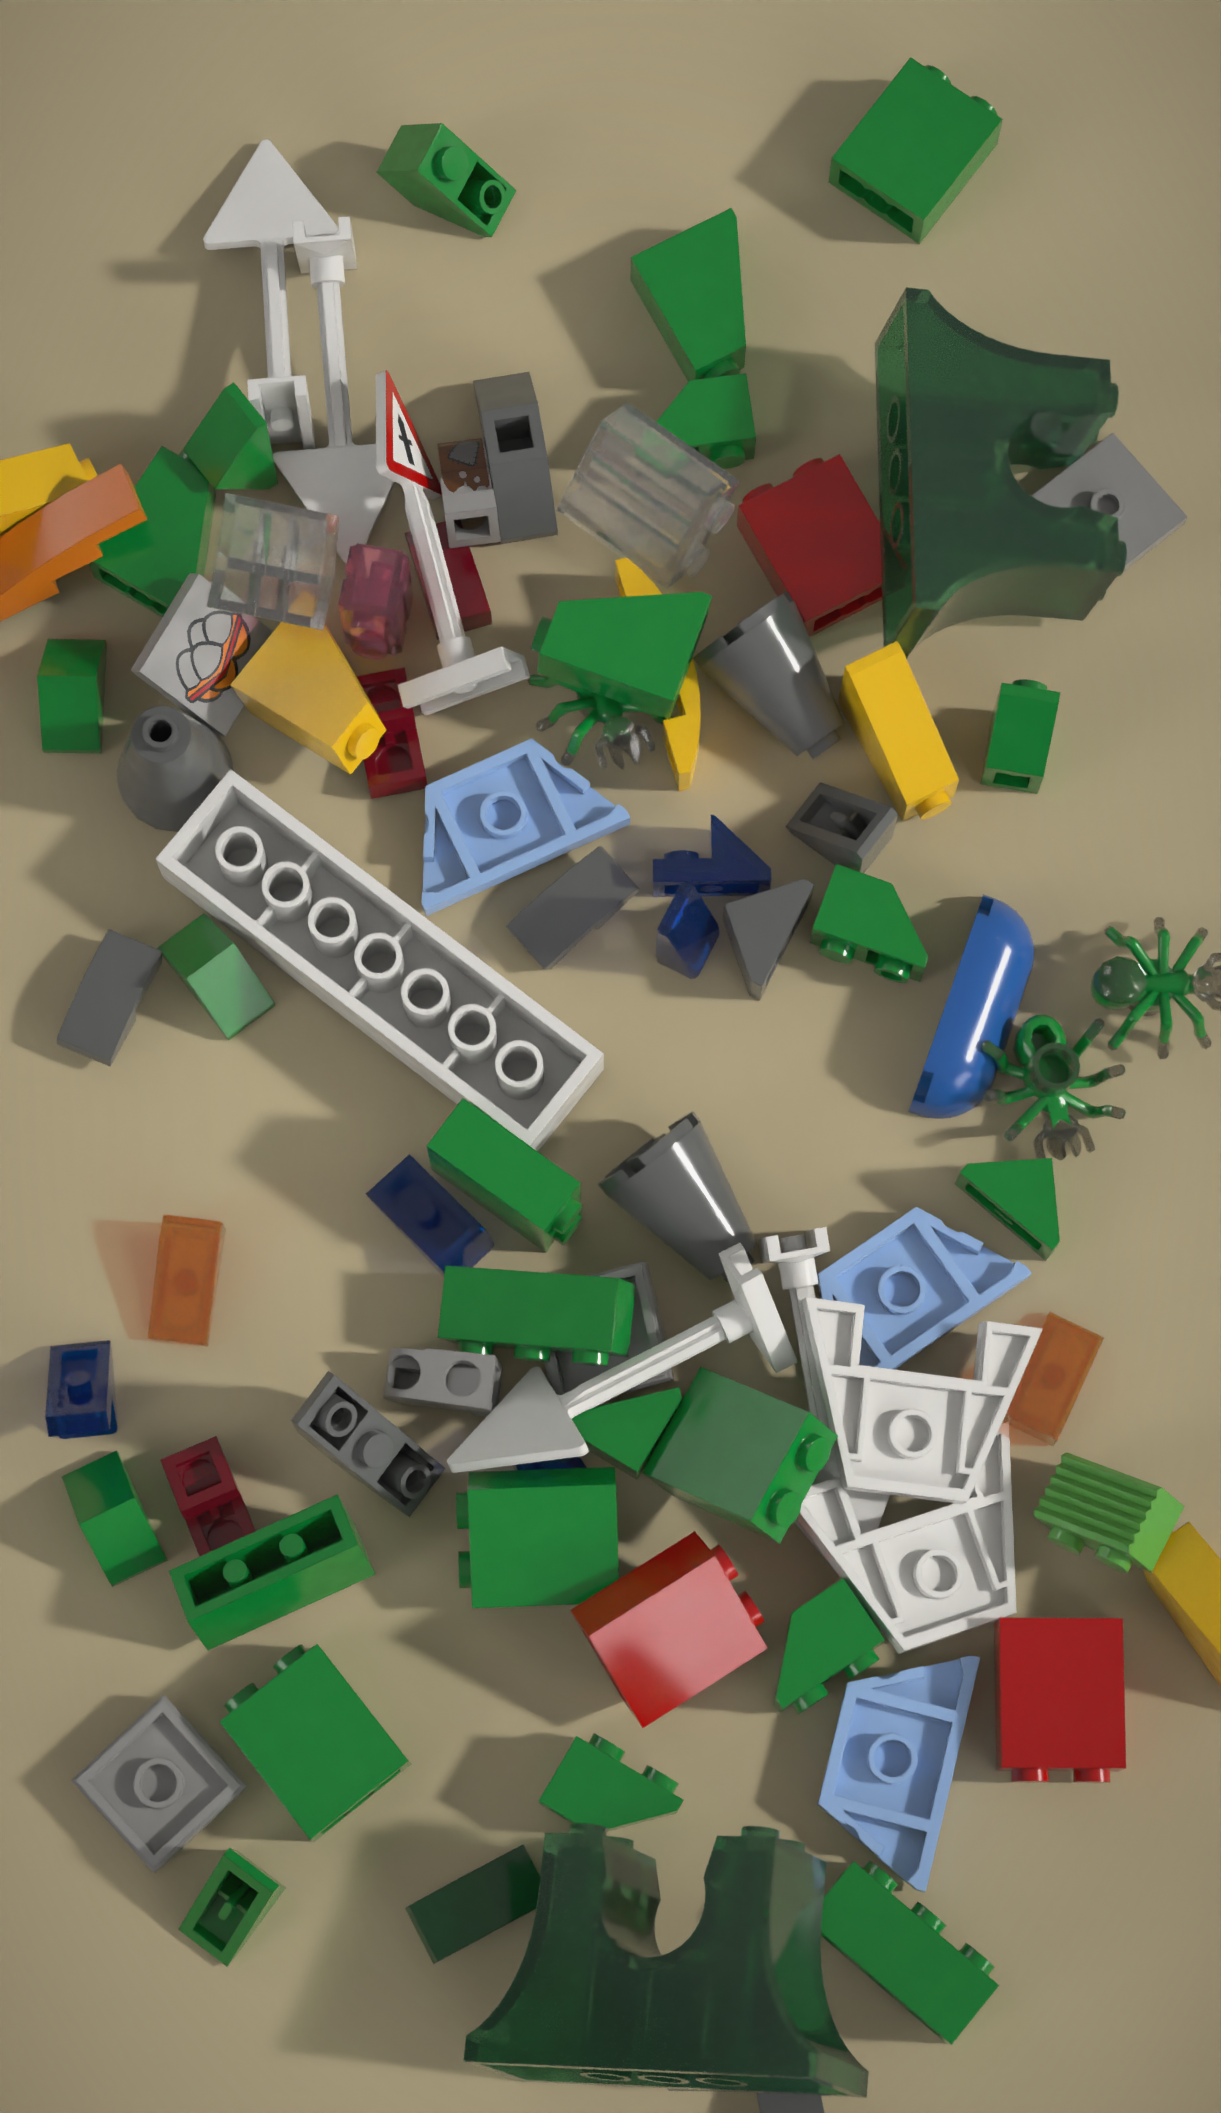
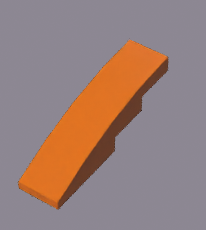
M122 464L70 490L18 523L0 537V622L60 593L55 582L56 579L103 557L99 543L147 520L131 478Z

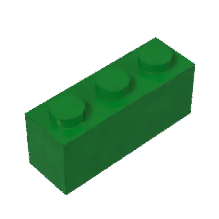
M445 1266L437 1338L457 1344V1351L493 1355V1347L515 1349V1359L536 1362H550L551 1352L572 1353V1363L608 1366L609 1356L629 1357L636 1285L615 1277Z
M338 1494L169 1570L187 1622L207 1651L376 1575L356 1525Z
M869 1860L864 1868H861L854 1861L849 1863L803 1921L946 2044L952 2045L999 1987L988 1976L995 1967L969 1944L965 1943L960 1950H957L944 1939L940 1933L946 1925L924 1905L917 1901L912 1909H909L896 1898L892 1892L898 1884L876 1864Z

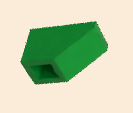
M443 123L401 125L376 171L377 174L414 206L483 237H492L517 191Z
M747 373L689 380L640 441L641 473L654 471L659 476H674L684 473L689 467L711 464L716 469H730L742 465L745 460L754 459L756 433Z
M1028 679L1015 680L1012 684L1001 683L990 720L981 785L1038 794L1044 778L1060 692L1047 690L1045 684Z
M836 864L812 928L810 943L819 946L818 952L833 961L850 964L853 959L873 965L875 966L874 972L887 980L907 983L910 978L921 982L928 961V955L893 884Z
M844 1578L793 1611L789 1618L773 1702L780 1713L793 1705L797 1713L801 1714L829 1694L823 1685L825 1682L842 1671L851 1680L880 1660L874 1649L879 1647L885 1639Z
M593 1733L589 1742L584 1741L578 1736L575 1737L540 1797L539 1804L593 1836L676 1814L684 1800L673 1794L679 1785L676 1781L648 1765L642 1774L636 1772L620 1762L625 1751Z

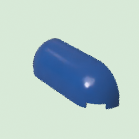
M983 894L909 1109L911 1113L934 1119H945L962 1115L976 1107L986 1097L993 1085L998 1068L995 1059L985 1053L982 1048L988 1041L1005 1051L1034 961L1033 939L1028 926L1017 911L1001 900Z

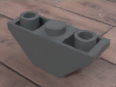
M530 372L474 380L473 385L482 437L484 439L490 478L497 506L501 544L558 535L547 451L538 401Z
M329 1371L291 1420L296 1431L308 1442L408 1517L412 1515L446 1469Z

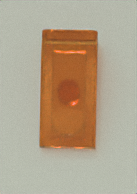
M163 1215L148 1339L208 1347L226 1232L222 1222Z
M1049 1312L1003 1422H1009L1010 1426L1054 1446L1066 1424L1104 1337Z

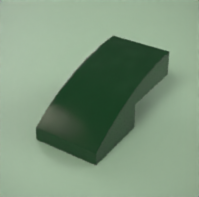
M523 1844L423 1897L405 1909L433 1964L540 1908L552 1901Z

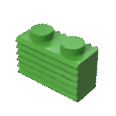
M1066 1452L1061 1455V1463L1056 1465V1474L1050 1476V1485L1045 1487V1495L1039 1498V1506L1034 1509V1517L1051 1530L1047 1538L1069 1552L1080 1555L1083 1547L1086 1546L1096 1550L1094 1555L1096 1559L1120 1572L1128 1573L1132 1564L1140 1569L1143 1568L1148 1572H1152L1185 1506L1160 1486Z

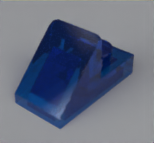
M711 814L709 826L710 858H699V854L694 851L679 850L665 853L664 859H653L652 897L751 896L770 890L772 880L771 868L720 819Z
M110 1340L50 1346L45 1411L49 1437L59 1436L61 1439L109 1435L117 1432L118 1419Z

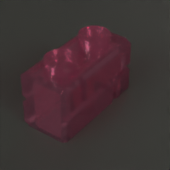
M358 543L350 546L345 568L346 579H343L338 602L345 642L350 645L355 654L370 659H384L387 654L396 655L401 653L407 631L406 620H409L413 601L408 556L403 551Z

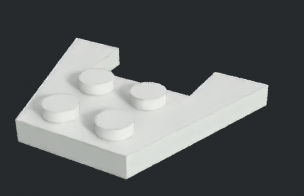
M811 1297L802 1299L801 1302L829 1428L838 1435L833 1446L843 1489L957 1504L968 1502L1043 1328L991 1321L979 1323L974 1379L970 1380L859 1365L865 1305Z
M1009 1422L1001 1424L970 1498L964 1504L954 1503L862 1534L847 1490L843 1489L840 1477L810 1487L802 1502L801 1510L797 1517L798 1522L839 1576L844 1578L861 1605L898 1654L995 1622L999 1617L1007 1618L1017 1613Z

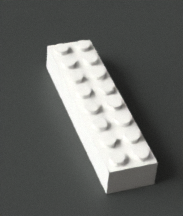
M231 769L156 857L162 877L457 1105L464 1098L537 1152L604 1070V1053Z

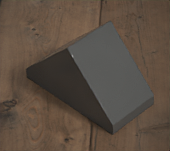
M820 782L785 827L791 834L832 864H838L865 873L891 840L898 814L891 806Z
M801 879L724 904L723 922L749 996L760 1001L812 899L814 883Z

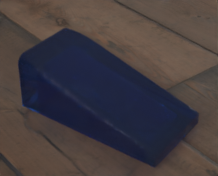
M687 881L684 884H680L657 928L656 958L657 963L690 979H695L699 976L720 931L717 921L697 889Z
M410 1154L366 1193L367 1197L443 1277L445 1266L473 1267L494 1247V1242L487 1230Z

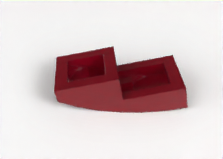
M405 667L356 676L386 728L375 751L368 758L363 759L371 799L425 789L428 784L413 707L409 709L403 707L398 689L399 684L407 682Z
M217 1436L160 1460L199 1557L256 1531Z

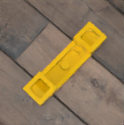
M627 557L615 560V581L620 597L662 594L648 576ZM693 658L676 701L680 716L670 720H663L662 738L678 792L690 789L699 749L701 707L698 678Z

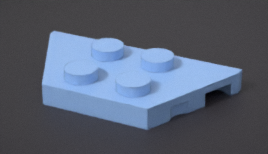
M532 738L426 785L422 909L426 916L431 915L630 825V816L627 810L620 804L615 806L591 788L590 782L575 770L565 768L558 763L551 752Z
M915 1207L818 1273L817 1277L820 1299L865 1305L859 1365L895 1370L1028 1279L1032 1273L1024 1264L1018 1261L1014 1263L984 1247L983 1242L964 1232L952 1230L945 1226L942 1220Z
M971 1655L948 1662L902 1670L884 1676L847 1682L817 1805L917 1891L926 1892L980 1657Z

